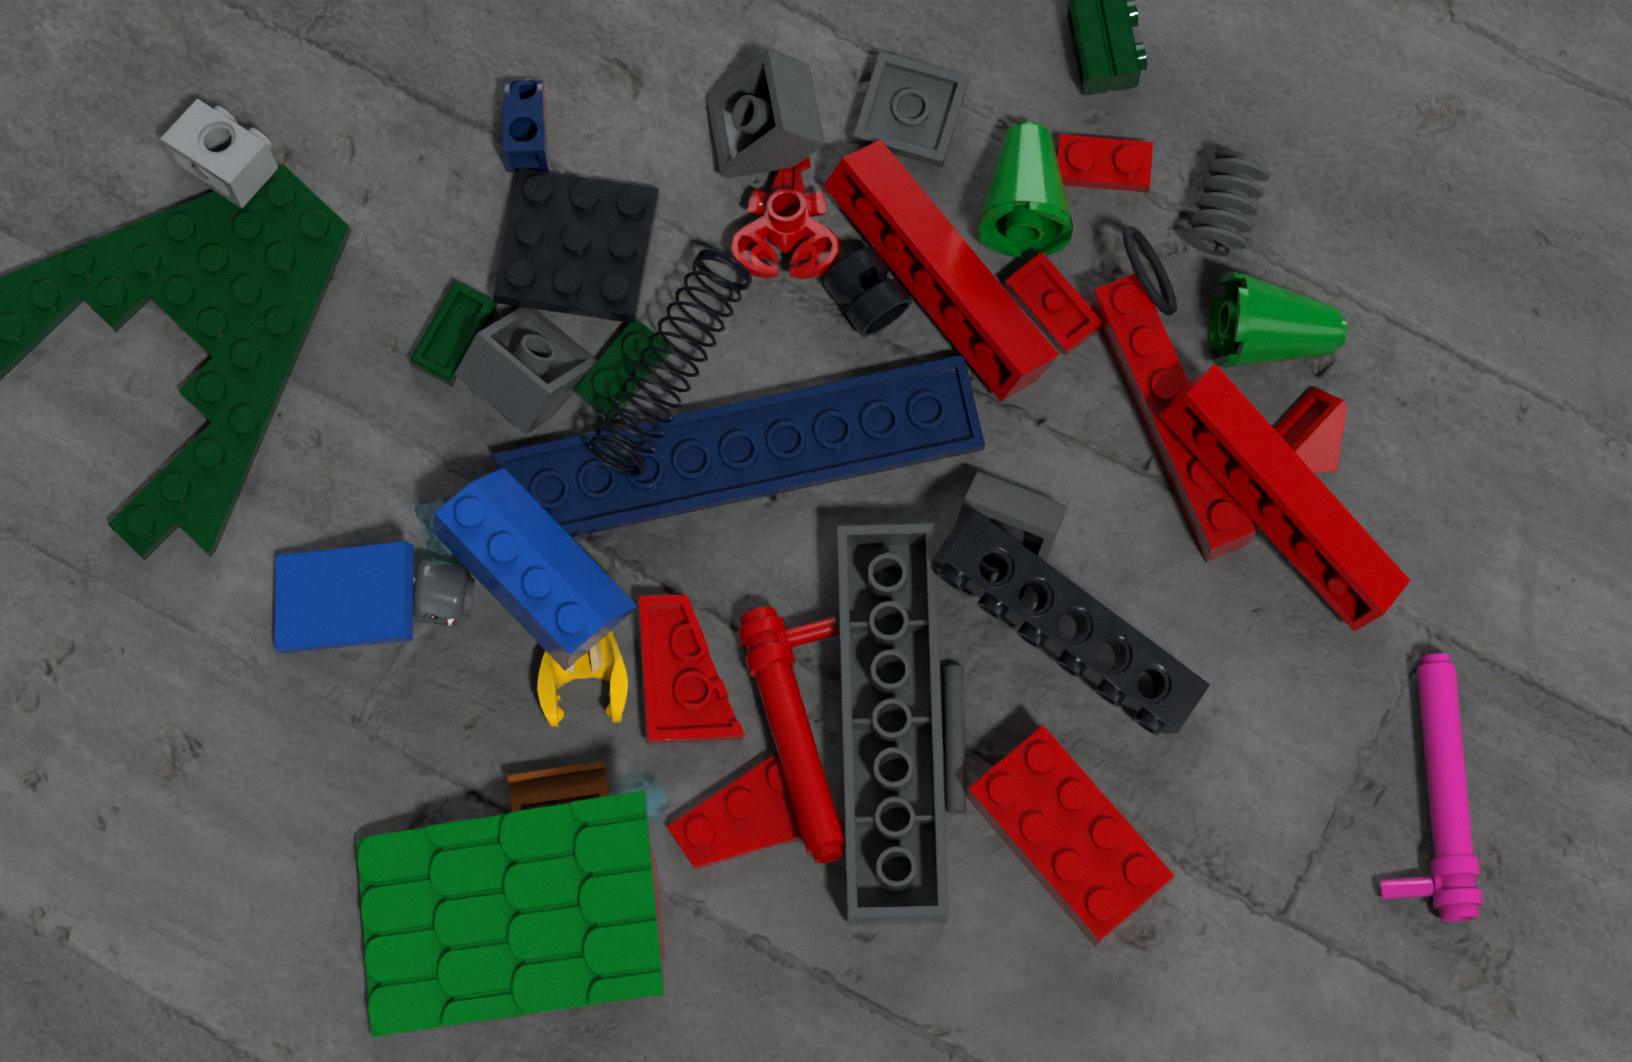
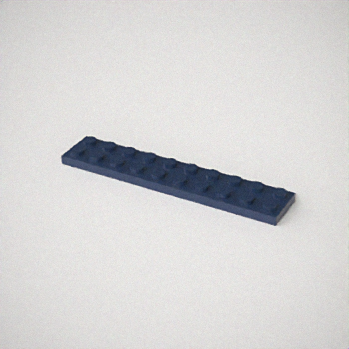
M963 355L674 415V420L671 423H662L654 420L662 427L665 436L663 438H652L644 435L654 444L656 452L646 454L635 450L645 459L647 464L641 476L631 477L620 474L598 461L590 452L588 446L590 439L596 436V432L494 453L497 470L505 468L571 537L983 451L985 443L965 358ZM647 421L636 423V425L645 429L646 431H649L654 434H660V432ZM627 425V426H626V427H629V428L635 430V429H634L633 427H631L630 425ZM615 428L620 435L633 444L647 450L652 449L639 437ZM610 429L600 431V435L610 436L617 440H620L611 432ZM595 443L599 450L602 451L606 456L624 466H627L624 463L618 461L612 455H610L601 446L600 443ZM608 446L612 451H614V452H615L616 454H618L620 457H622V458L628 460L629 462H632V463L636 464V463H635L631 458H629L626 454L622 453L621 451H619V450H617V449H615V448H613V447H611V446Z

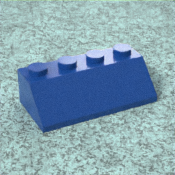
M505 468L472 481L434 513L432 532L564 671L579 660L637 607L623 590Z

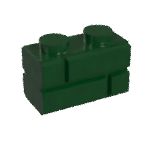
M1067 0L1066 12L1083 95L1106 93L1109 90L1119 91L1138 86L1141 71L1147 70V56L1144 43H1135L1132 27H1138L1139 23L1135 0Z

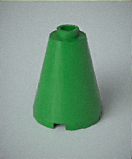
M1033 121L1019 122L1005 132L978 220V231H980L982 244L996 253L1009 257L1022 258V250H1037V255L1043 252L1045 256L1064 249L1072 239L1073 222L1052 136L1046 128Z
M1226 272L1221 277L1218 285L1227 286L1223 298H1213L1209 320V348L1211 351H1219L1220 358L1213 360L1217 366L1231 368L1333 355L1338 346L1344 345L1347 337V321L1345 318H1341L1338 308L1240 272Z

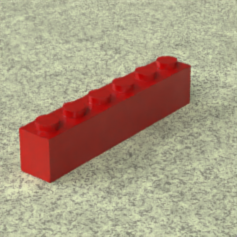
M880 139L841 159L823 186L996 397L1003 401L1036 382L1059 356L1058 352Z
M1135 273L1096 288L1091 308L1103 321L1102 333L1205 562L1249 545L1256 533L1250 516L1159 416L1189 381L1154 303L1150 300Z
M1216 364L1188 383L1159 414L1162 420L1354 632L1385 614L1411 580Z

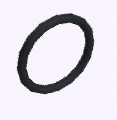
M1133 226L1125 228L1123 231V242L1126 253L1142 287L1150 300L1162 313L1167 316L1174 314L1177 311V300L1167 272L1158 255L1138 229ZM1133 239L1142 248L1155 270L1167 303L1159 295L1142 266Z

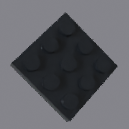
M519 168L493 293L494 303L635 324L658 206L659 188Z

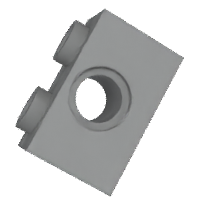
M196 99L160 138L173 165L240 208H243L278 170L270 150L273 147L272 143L263 133L255 128H251L249 131L238 125L235 118L227 110L220 106H216L213 109L199 99Z

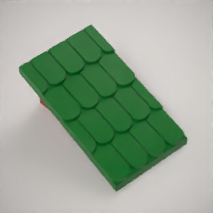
M645 790L356 839L365 949L364 962L366 966L369 1003L368 1013L372 1038L665 996L661 958H666L657 861L650 844Z

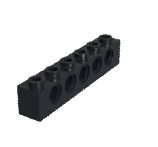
M976 510L963 514L930 561L941 569L938 576L945 583L959 591H963L964 588L971 591L980 598L977 604L983 611L998 620L1006 617L1017 625L1019 629L1016 633L1021 639L1037 649H1041L1044 645L1058 656L1056 663L1064 671L1077 678H1080L1083 674L1098 685L1095 692L1102 699L1116 707H1119L1121 703L1137 714L1134 717V721L1153 735L1158 736L1160 732L1163 734L1178 733L1210 686L1208 682ZM984 556L991 557L998 565L999 573L994 582L987 581L981 575L980 562ZM1024 585L1033 588L1037 594L1038 602L1033 611L1026 610L1020 603L1019 593ZM1063 614L1071 616L1076 623V634L1072 640L1065 639L1059 631L1058 624ZM1103 643L1110 645L1115 653V662L1110 669L1103 667L1098 660V650ZM1142 672L1149 674L1154 683L1153 692L1148 698L1142 696L1137 688V679Z

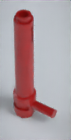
M756 608L740 616L739 622L741 627L737 633L742 648L748 650L745 660L749 674L757 680L807 855L813 857L816 864L829 863L843 856L841 848L844 847L845 841L793 670L796 660L792 648L839 635L835 617L831 616L786 629L783 617L777 616L775 608Z

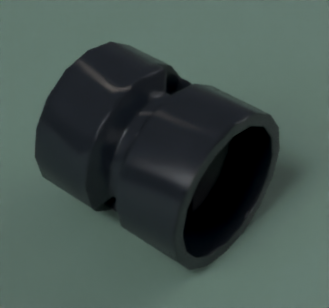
M871 246L863 248L844 259L824 279L825 286L837 303L849 306L847 317L861 337H868L883 330L901 317L912 304L911 298L899 281L887 278L889 267L877 250Z

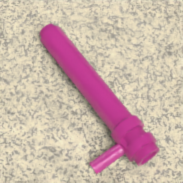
M1429 654L1421 657V665L1417 667L1434 851V859L1430 860L1431 876L1380 880L1382 900L1433 896L1434 909L1439 910L1440 921H1470L1479 919V907L1483 906L1482 889H1477L1476 878L1480 876L1479 857L1473 854L1456 665L1450 663L1449 654Z

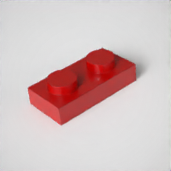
M1059 134L1057 160L1063 185L1148 193L1151 182L1153 142Z
M1040 252L1005 280L1004 286L1065 356L1103 326V321L1043 252Z

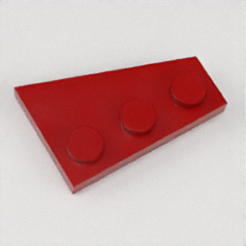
M688 595L639 596L637 599L646 744L743 739L745 733L730 705L728 692L723 680L718 676L708 651L709 646Z
M778 752L667 826V830L694 870L750 855L752 852L776 845H785L802 840ZM837 815L840 828H844V823Z

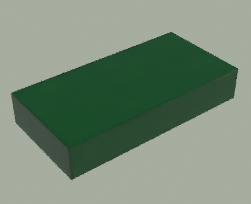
M455 280L409 359L410 365L453 386L457 379V376L454 375L476 334L486 328L498 304L494 303V299Z

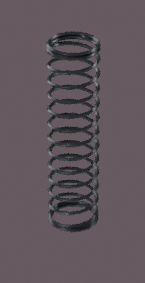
M704 249L698 252L692 263L693 272L685 275L683 278L684 287L678 288L675 292L676 302L670 303L666 307L667 317L661 318L657 323L659 332L651 334L649 337L650 347L644 348L640 352L641 362L634 364L631 368L633 378H628L622 383L624 393L615 396V408L605 413L606 424L599 425L596 429V436L590 439L588 443L590 452L598 461L611 470L631 477L641 476L647 467L646 461L635 450L646 454L656 452L654 444L644 435L652 438H663L665 436L662 427L654 420L662 423H671L674 420L671 412L663 405L672 408L682 406L680 397L673 390L685 393L691 390L689 382L682 375L687 377H697L700 375L698 367L692 361L706 362L708 360L707 353L701 346L714 347L717 344L715 336L710 331L723 332L725 325L719 316L731 317L734 315L733 308L727 301L740 302L742 300L740 291L747 290L750 287L752 277L748 269L739 260L727 253L715 249ZM703 260L716 261L733 268L743 276L746 283H736L722 278L708 268ZM695 275L704 288L688 286V279ZM699 275L706 276L721 287L734 290L738 298H730L715 291ZM686 290L697 304L679 301V294ZM691 290L716 298L730 312L722 313L712 309L700 301ZM678 305L680 310L689 319L671 316L670 310L673 306ZM682 305L690 306L709 314L718 321L721 328H714L702 323L693 317ZM669 320L680 334L662 331V324ZM674 320L700 329L713 342L706 343L690 336ZM661 335L662 339L673 350L654 346V338ZM666 336H672L691 344L704 357L697 358L687 354L676 347ZM652 350L654 355L666 366L654 362H645L644 355L647 351ZM657 351L672 354L682 359L695 370V373H688L673 366ZM639 366H644L646 371L657 381L637 377L635 370ZM649 366L662 369L674 375L687 388H679L666 382L655 374ZM635 381L640 389L651 398L628 392V383ZM641 382L649 383L665 390L678 403L673 404L657 397L646 389ZM626 396L633 406L643 414L630 409L619 408L618 400ZM632 397L645 400L657 406L669 416V419H664L648 412ZM612 412H618L623 420L635 430L620 424L610 423L609 416ZM624 413L647 421L660 434H654L639 427ZM609 427L611 432L620 440L600 435V431L603 428ZM615 428L639 437L652 449L647 450L633 444L620 435ZM595 443H600L601 446L610 455H612L618 461L624 463L627 466H624L606 456L602 451L599 450ZM608 446H611V447H613V448H615V449L621 451L622 453L626 454V455H627L629 458H631L636 464H634V463H632V462H629L628 460H626V459L620 457L618 454H616L614 451H612Z

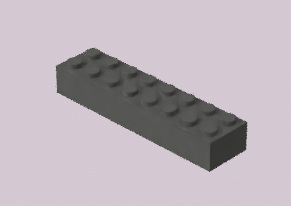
M935 523L837 526L847 925L946 923L948 919L937 566L930 562L936 554Z

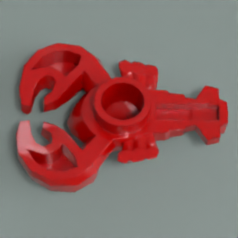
M809 157L795 167L776 170L778 174L775 175L771 193H765L757 189L751 193V198L748 202L749 206L747 207L748 213L763 216L741 227L732 236L730 249L732 257L739 260L748 269L751 276L764 279L779 276L778 267L761 262L762 259L770 261L772 265L780 264L774 249L764 240L766 238L784 253H788L799 246L790 261L791 265H795V267L789 268L790 277L803 280L820 277L829 272L839 259L840 239L830 228L811 218L812 216L824 215L827 209L825 208L826 200L822 191L805 194V186L803 185V178L800 173L811 168ZM809 260V262L797 266L801 261Z

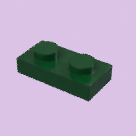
M637 319L635 324L629 323L574 389L575 394L605 417V413L608 410L615 408V396L624 393L622 383L628 378H633L631 368L634 364L641 362L640 352L644 348L650 347L649 337L654 332ZM656 336L654 338V346L672 350L661 337ZM652 350L647 351L644 355L645 362L662 364ZM657 351L665 360L670 355L662 351ZM639 366L635 370L637 377L650 379L651 375L644 366ZM649 366L650 369H651L654 373H655V371L658 369V368ZM631 381L627 385V391L638 393L640 387L635 381ZM626 396L621 397L618 400L619 408H625L630 401ZM612 412L609 416V421L613 423L619 416L618 412Z

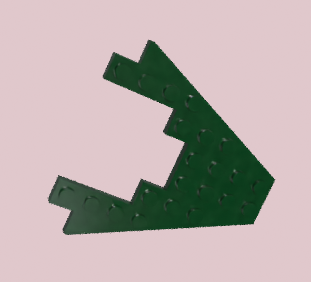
M284 164L278 165V170L243 208L238 207L213 191L0 277V381L82 302H85L115 332H118L151 300L212 358L179 390L182 397L211 424L108 523L109 527L144 561L178 527L210 557L216 552L351 234L349 225Z

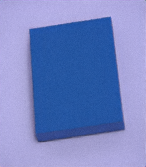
M402 541L276 555L274 651L291 653L413 641V544Z

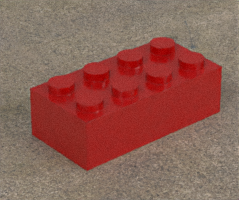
M1044 725L968 788L966 798L1094 947L1158 894L1175 877Z

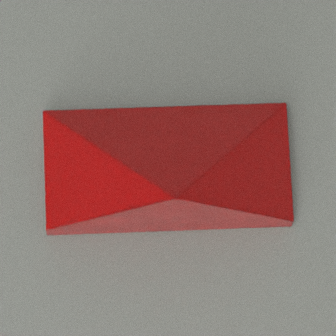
M1312 387L1274 429L1314 473L1337 471L1348 406L1343 399Z

